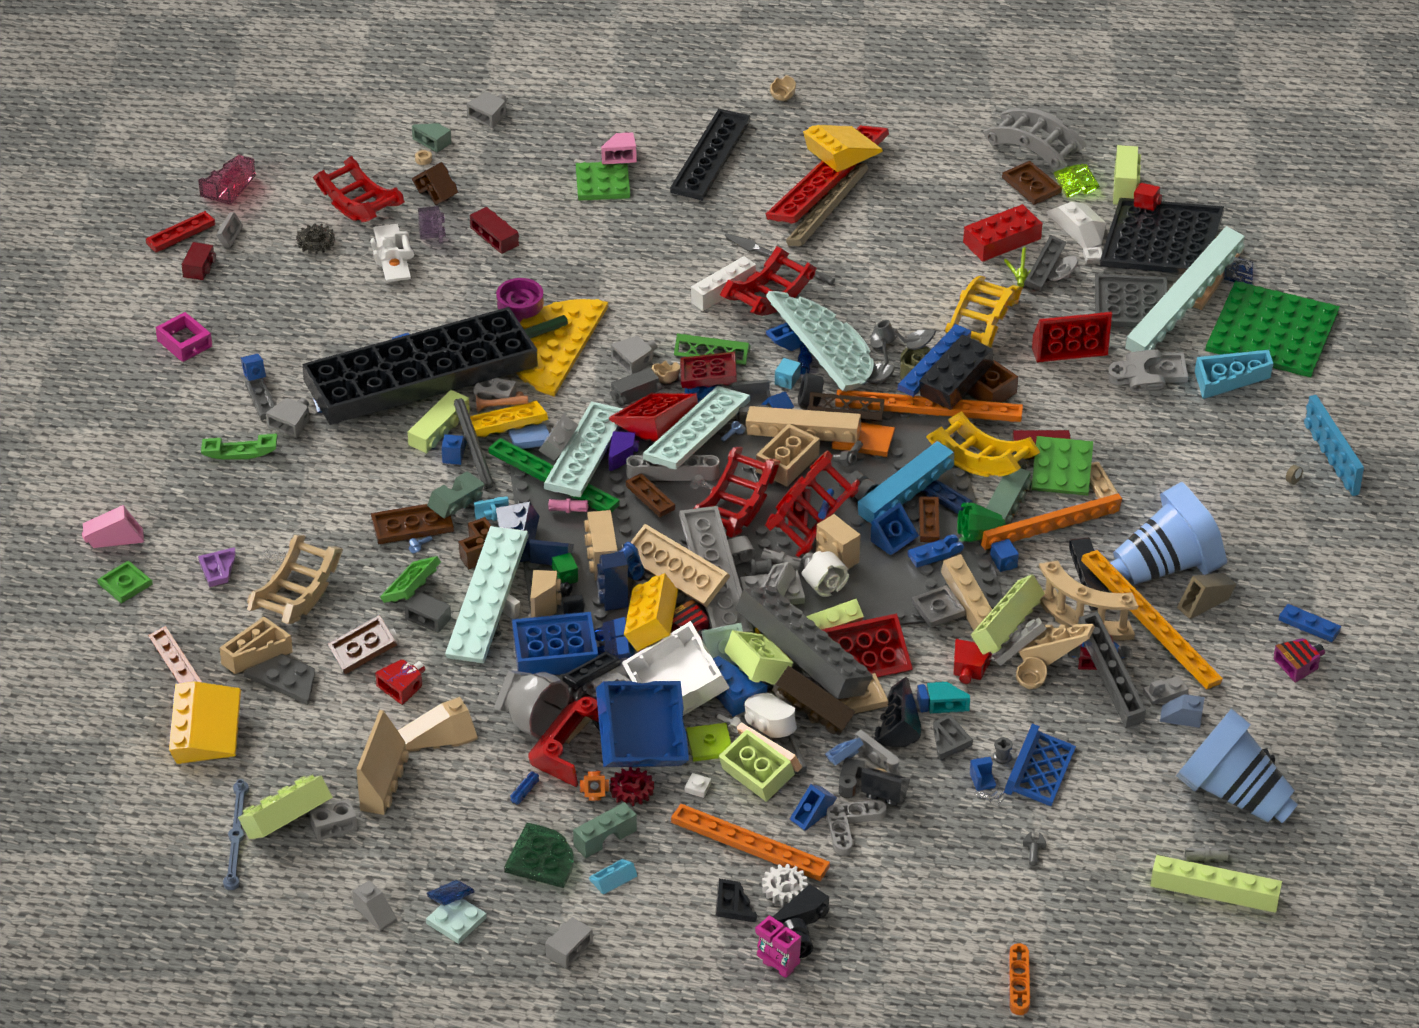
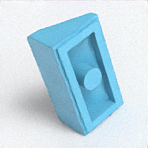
M621 859L591 875L589 880L602 894H606L637 877L634 863Z

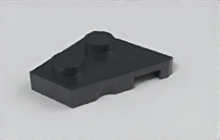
M719 878L715 916L756 922L757 914L752 911L750 900L744 894L741 883Z

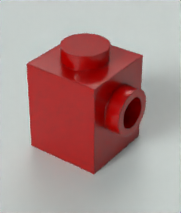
M1140 183L1134 191V207L1154 211L1162 201L1159 186Z

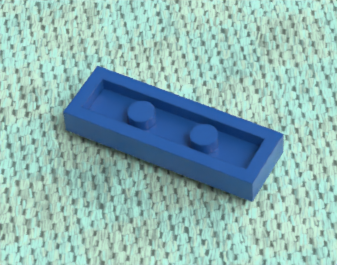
M1287 604L1279 615V621L1331 643L1341 631V625L1290 604Z

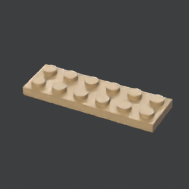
M646 524L643 525L631 541L639 551L644 570L654 576H660L665 573L680 592L705 607L710 604L730 578V575L724 570Z

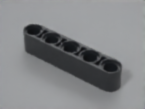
M1089 537L1070 539L1069 550L1081 584L1094 590L1109 593L1108 588L1081 561L1084 554L1095 551ZM1089 606L1091 611L1098 610L1096 607Z

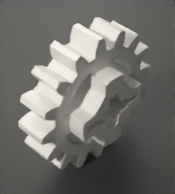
M779 864L778 869L771 867L770 873L765 872V878H762V892L766 893L767 899L773 898L772 903L780 901V904L784 905V902L789 903L808 886L807 876H804L803 870L797 872V866L791 869L789 864L785 868H782Z

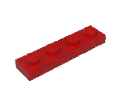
M204 211L146 238V244L157 253L214 226L215 219Z

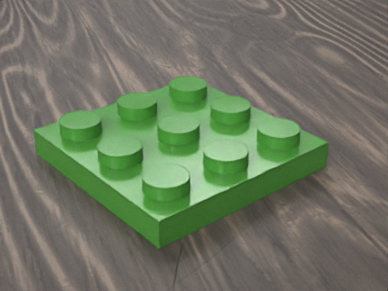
M576 163L578 201L630 198L627 163Z
M1037 436L1036 446L1040 453L1035 455L1031 490L1088 496L1094 441Z

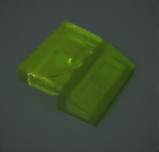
M1087 164L1073 165L1053 172L1055 179L1062 187V191L1067 198L1080 191L1087 194L1100 187Z

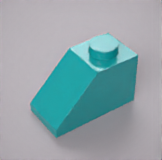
M949 682L927 683L929 714L970 711V695Z

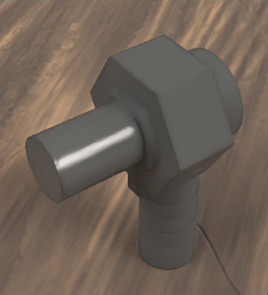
M859 440L856 441L851 450L835 454L833 461L841 462L842 466L849 467L857 462L856 454L863 446V443Z

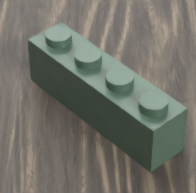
M1020 468L1012 474L1003 476L986 507L1002 515L1006 525L1012 523L1013 514L1016 515L1018 513L1019 503H1023L1026 490L1029 491L1031 488L1032 479H1030V471Z

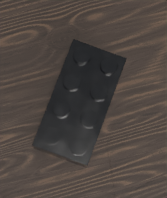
M962 334L919 380L920 396L952 410L994 364L993 349Z

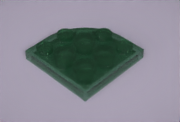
M527 822L504 866V872L564 888L574 865L573 850L567 843V839L559 832Z

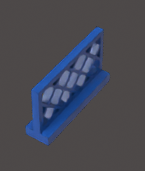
M1032 723L1003 793L1012 795V792H1016L1052 806L1076 746L1038 731L1040 726ZM1039 739L1046 741L1049 746L1041 747L1038 742ZM1058 749H1066L1069 753L1061 755ZM1053 751L1056 757L1048 758L1045 752ZM1040 754L1043 760L1036 762L1032 755ZM1059 761L1062 768L1055 769L1052 763ZM1047 765L1050 771L1042 772L1039 766ZM1034 768L1037 774L1030 776L1027 769ZM1053 775L1057 782L1049 784L1046 777ZM1041 779L1044 785L1037 787L1033 780ZM1028 782L1031 788L1025 789L1020 787V784ZM1048 790L1051 797L1048 798L1041 795L1040 791Z

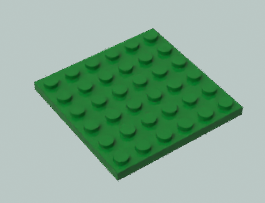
M1235 281L1206 344L1205 351L1223 355L1269 350L1273 361L1272 368L1312 378L1339 313L1340 306Z

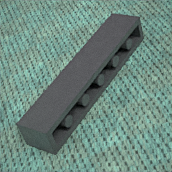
M1098 611L1079 617L1078 624H1094L1095 626L1090 638L1084 644L1125 728L1144 722L1146 709Z

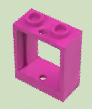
M186 312L155 327L157 341L182 362L213 347L211 333ZM184 328L189 329L195 334L194 337L182 343L171 336Z

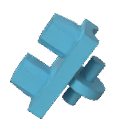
M497 497L474 502L475 519L486 517L487 520L497 521L496 508L509 506L508 497Z

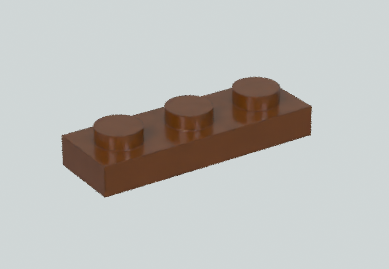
M642 473L626 480V487L658 517H662L675 510V504Z
M919 497L920 542H935L940 538L938 497Z

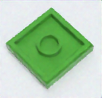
M130 561L123 563L97 579L98 584L121 604L153 585L152 580Z

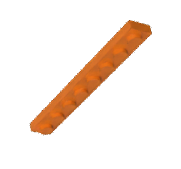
M1117 493L984 531L981 545L986 550L991 548L992 543L1006 539L1013 543L1021 539L1114 514L1120 510L1122 497Z
M680 804L671 817V823L774 864H780L782 867H786L787 864H789L791 869L797 866V872L803 870L805 876L820 882L830 868L829 861L684 804Z

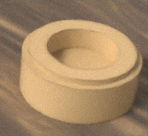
M427 150L416 152L415 162L419 165L431 163L432 153Z

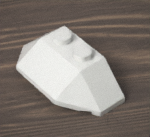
M1072 201L1047 211L1046 214L1081 247L1094 248L1102 246L1106 222L1088 205Z

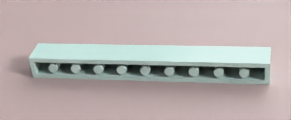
M1226 226L1127 336L1125 348L1131 352L1154 350L1156 344L1162 342L1166 333L1174 328L1178 319L1181 320L1184 317L1188 308L1191 309L1198 297L1201 298L1205 289L1208 286H1212L1215 278L1224 272L1227 264L1230 265L1233 262L1235 255L1242 252L1245 246L1243 244L1244 235Z

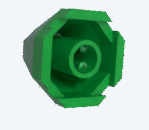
M962 503L961 507H964V509L958 513L957 533L962 535L959 541L973 542L981 540L984 531L1004 526L1006 522L1002 515L978 504Z

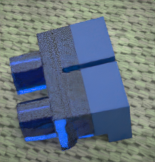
M626 617L603 622V627L594 629L595 639L597 641L605 640V646L597 647L598 656L606 651L619 659H628L635 655L634 647L624 636Z

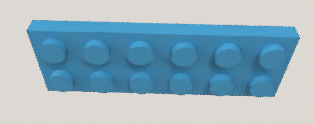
M1311 395L1306 405L1305 427L1312 433L1314 441L1318 442L1321 452L1325 453L1329 464L1336 470V475L1344 482L1345 489L1349 490L1352 496L1359 495L1364 466L1317 395Z

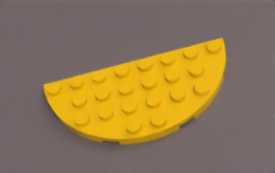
M574 299L553 302L544 306L537 315L523 319L520 322L523 329L562 315L566 316L568 324L531 338V341L537 348L538 367L517 372L518 377L525 383L528 382L534 386L537 391L555 397L606 312L608 302L599 299Z

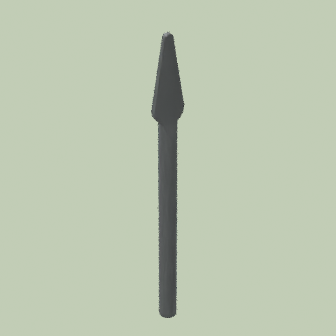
M725 234L726 238L747 251H755L766 257H770L773 251L757 245L754 240ZM815 271V278L831 285L834 283V278Z

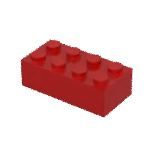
M1021 204L964 226L963 243L984 262L1040 240L1043 223Z

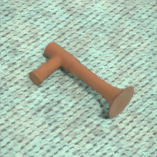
M518 391L515 395L516 397L484 400L476 395L477 412L479 414L480 410L492 406L529 404L528 395L524 396L523 392Z

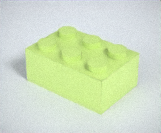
M1117 145L1113 204L1118 205L1119 198L1134 199V191L1140 184L1141 154H1138L1137 146Z
M732 630L724 651L730 657V660L735 662L739 669L745 672L753 682L766 681L775 685L788 665L792 667L793 664L764 634Z
M748 729L719 755L723 770L766 802L795 775L789 759Z

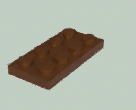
M427 504L371 513V521L378 545L454 532L451 516L444 519L429 508Z

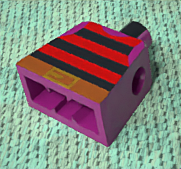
M1302 638L1275 645L1273 659L1296 683L1319 668L1320 656L1325 654V650L1321 644L1312 646L1306 639Z

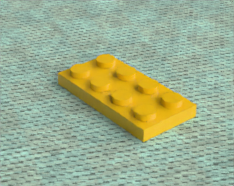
M538 401L529 402V404H520L470 416L477 437H486L490 433H503L507 429H520L529 424H541L543 421L548 420V415Z

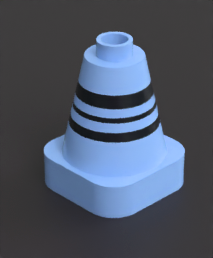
M1180 482L1160 494L1163 507L1113 552L1115 560L1110 562L1131 585H1136L1195 566L1204 575L1210 574L1226 565L1227 558L1221 533L1214 518L1183 482Z
M1231 708L1177 773L1176 777L1193 791L1200 787L1266 822H1269L1274 816L1283 823L1298 805L1290 798L1295 790L1248 732L1247 729L1251 724Z

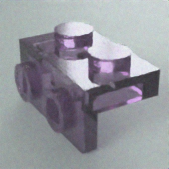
M439 206L418 208L420 240L438 238L439 244H442L443 237H446L445 227L442 226V223H445L444 213H440Z

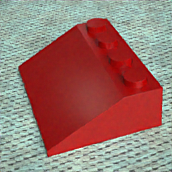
M1112 312L1039 319L1032 341V350L1036 362L1108 355Z
M650 393L609 417V420L631 433H635V435L642 439L657 441L698 404L697 395Z
M897 613L821 629L833 641L839 643L842 649L853 655L854 659L861 665H864L871 674L876 673L877 678L913 670Z

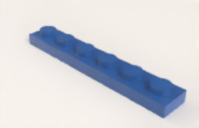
M955 324L898 384V390L914 397L920 391L919 380L962 334L970 338L971 330Z

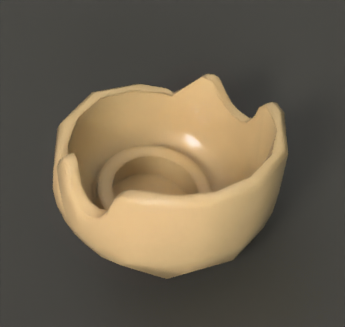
M785 75L782 79L777 77L770 85V93L776 100L787 101L795 94L796 82L794 78Z
M664 361L661 364H653L652 371L659 377L660 383L670 384L677 380L681 366L677 362L669 365L667 361Z
M1037 657L1025 658L1016 670L1018 683L1029 690L1039 688L1047 677V666L1043 660Z

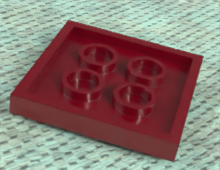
M735 352L680 358L682 388L712 387L716 384L730 385L737 382Z

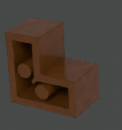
M442 162L411 178L418 192L422 193L427 190L435 205L459 193L455 182L452 181L448 174L447 167Z
M486 517L469 522V537L458 541L460 559L468 570L476 567L490 526H492Z

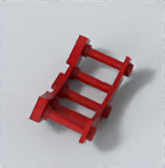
M353 156L344 161V167L330 174L322 170L313 176L321 192L333 200L331 204L346 217L354 221L368 222L377 217V211L387 206H399L405 203L403 194L397 187L386 189L374 183L361 170ZM350 172L356 182L339 190L331 180ZM359 187L366 191V193L353 200L345 196V194ZM372 197L376 199L371 203H369V201L366 203H362Z
M776 246L771 256L764 263L765 268L760 273L756 271L745 282L728 279L720 296L728 300H740L752 307L750 312L760 316L770 315L777 312L776 308L771 305L767 298L757 296L754 293L760 291L767 295L769 291H773L764 286L773 280L786 287L782 292L788 293L789 297L796 298L809 280L814 278L817 268L808 262L805 267L788 259V252ZM782 265H786L800 273L793 282L776 274Z
M733 447L728 454L729 461L716 487L714 486L710 495L703 502L696 504L693 509L714 507L720 499L743 506V509L738 513L718 507L720 516L728 518V520L721 518L723 527L727 530L726 536L736 537L742 533L741 528L743 526L748 527L761 509L767 497L765 491L768 484H773L781 461L767 459L764 463L741 455L742 447ZM738 462L761 469L763 473L759 482L755 483L733 475ZM730 482L754 490L751 498L747 500L725 491Z
M828 450L809 467L811 470L807 473V476L805 478L801 476L775 507L778 510L775 515L772 513L765 524L770 531L774 527L780 528L799 546L796 552L797 557L802 554L805 555L813 548L812 543L816 537L817 524L832 516L848 497H854L859 491L860 481L857 479L853 484H850L831 465L833 455ZM822 470L827 471L845 489L836 500L816 482L815 477ZM807 486H811L830 505L824 519H820L818 517L819 512L802 497L803 494L801 492ZM794 502H797L817 521L811 530L791 512L792 509L790 507ZM785 516L806 536L804 540L785 523Z

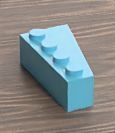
M1269 350L1197 357L1195 375L1202 398L1205 399L1269 379L1271 377L1273 361Z

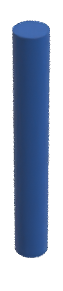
M828 489L827 492L833 497L834 490ZM823 500L818 514L820 519L826 517L830 506L825 500Z

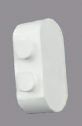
M760 693L749 697L745 701V719L747 723L767 736L780 738L796 731L795 708L773 694Z

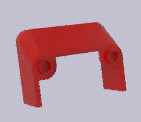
M583 697L567 705L529 752L530 764L577 787L578 780L575 765L559 757L563 753L562 745L585 716L599 722L597 700L591 697Z

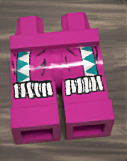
M769 915L755 927V933L759 936L757 956L763 960L764 964L768 967L773 966L779 971L780 975L786 978L800 964L801 936L788 927L784 928L782 923Z

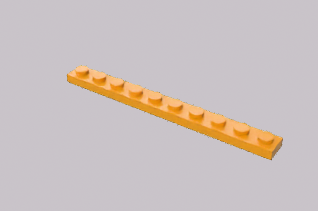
M1098 550L1082 556L1081 561L1112 593H1133L1138 609L1130 610L1132 614L1206 690L1221 684L1223 678Z

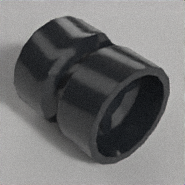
M792 918L783 923L784 928L788 927L801 936L799 958H805L810 955L814 947L806 921L800 918Z

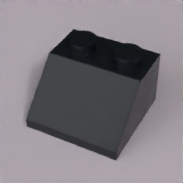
M862 768L861 792L866 793L867 798L878 800V797L886 799L885 803L895 806L898 803H904L910 782L909 778L874 768Z

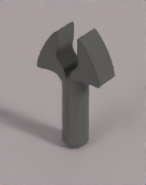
M1030 832L1023 840V847L1030 848L1029 865L1036 866L1038 849H1046V840L1039 832V838L1034 843L1031 839L1032 832Z

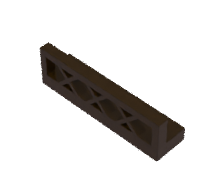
M810 392L808 410L861 414V420L883 422L885 399ZM814 397H822L826 404L822 407L813 406ZM835 399H841L845 405L837 409L833 408L830 403ZM855 400L859 401L863 407L858 411L852 410L848 405ZM872 402L880 403V412H870L867 407Z

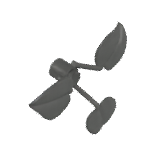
M889 320L880 321L873 329L870 344L874 349L883 348L885 362L884 364L878 363L874 365L867 382H881L893 374L895 367L893 364H888L887 344H890V342L899 337L904 343H907L908 349H920L932 340L936 330H918L910 333L908 339H906L897 329L892 327Z

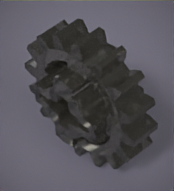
M316 223L312 227L307 225L306 229L301 228V232H297L296 236L298 248H302L303 252L308 250V254L312 252L318 254V251L325 253V249L330 250V246H334L335 234L333 229L329 230V226L323 227V224L318 226Z

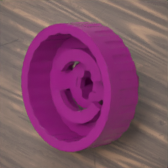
M513 278L503 282L496 292L497 308L509 307L519 322L537 315L543 309V288L534 280Z

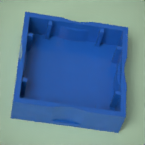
M604 681L596 687L603 767L681 766L689 761L687 736L683 723L684 707L681 681H652L648 683Z

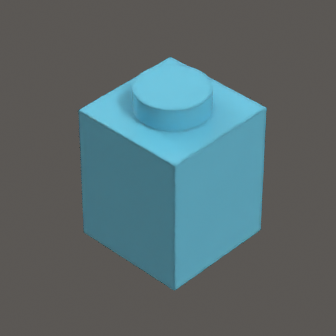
M783 358L775 370V385L792 389L800 377L801 363Z

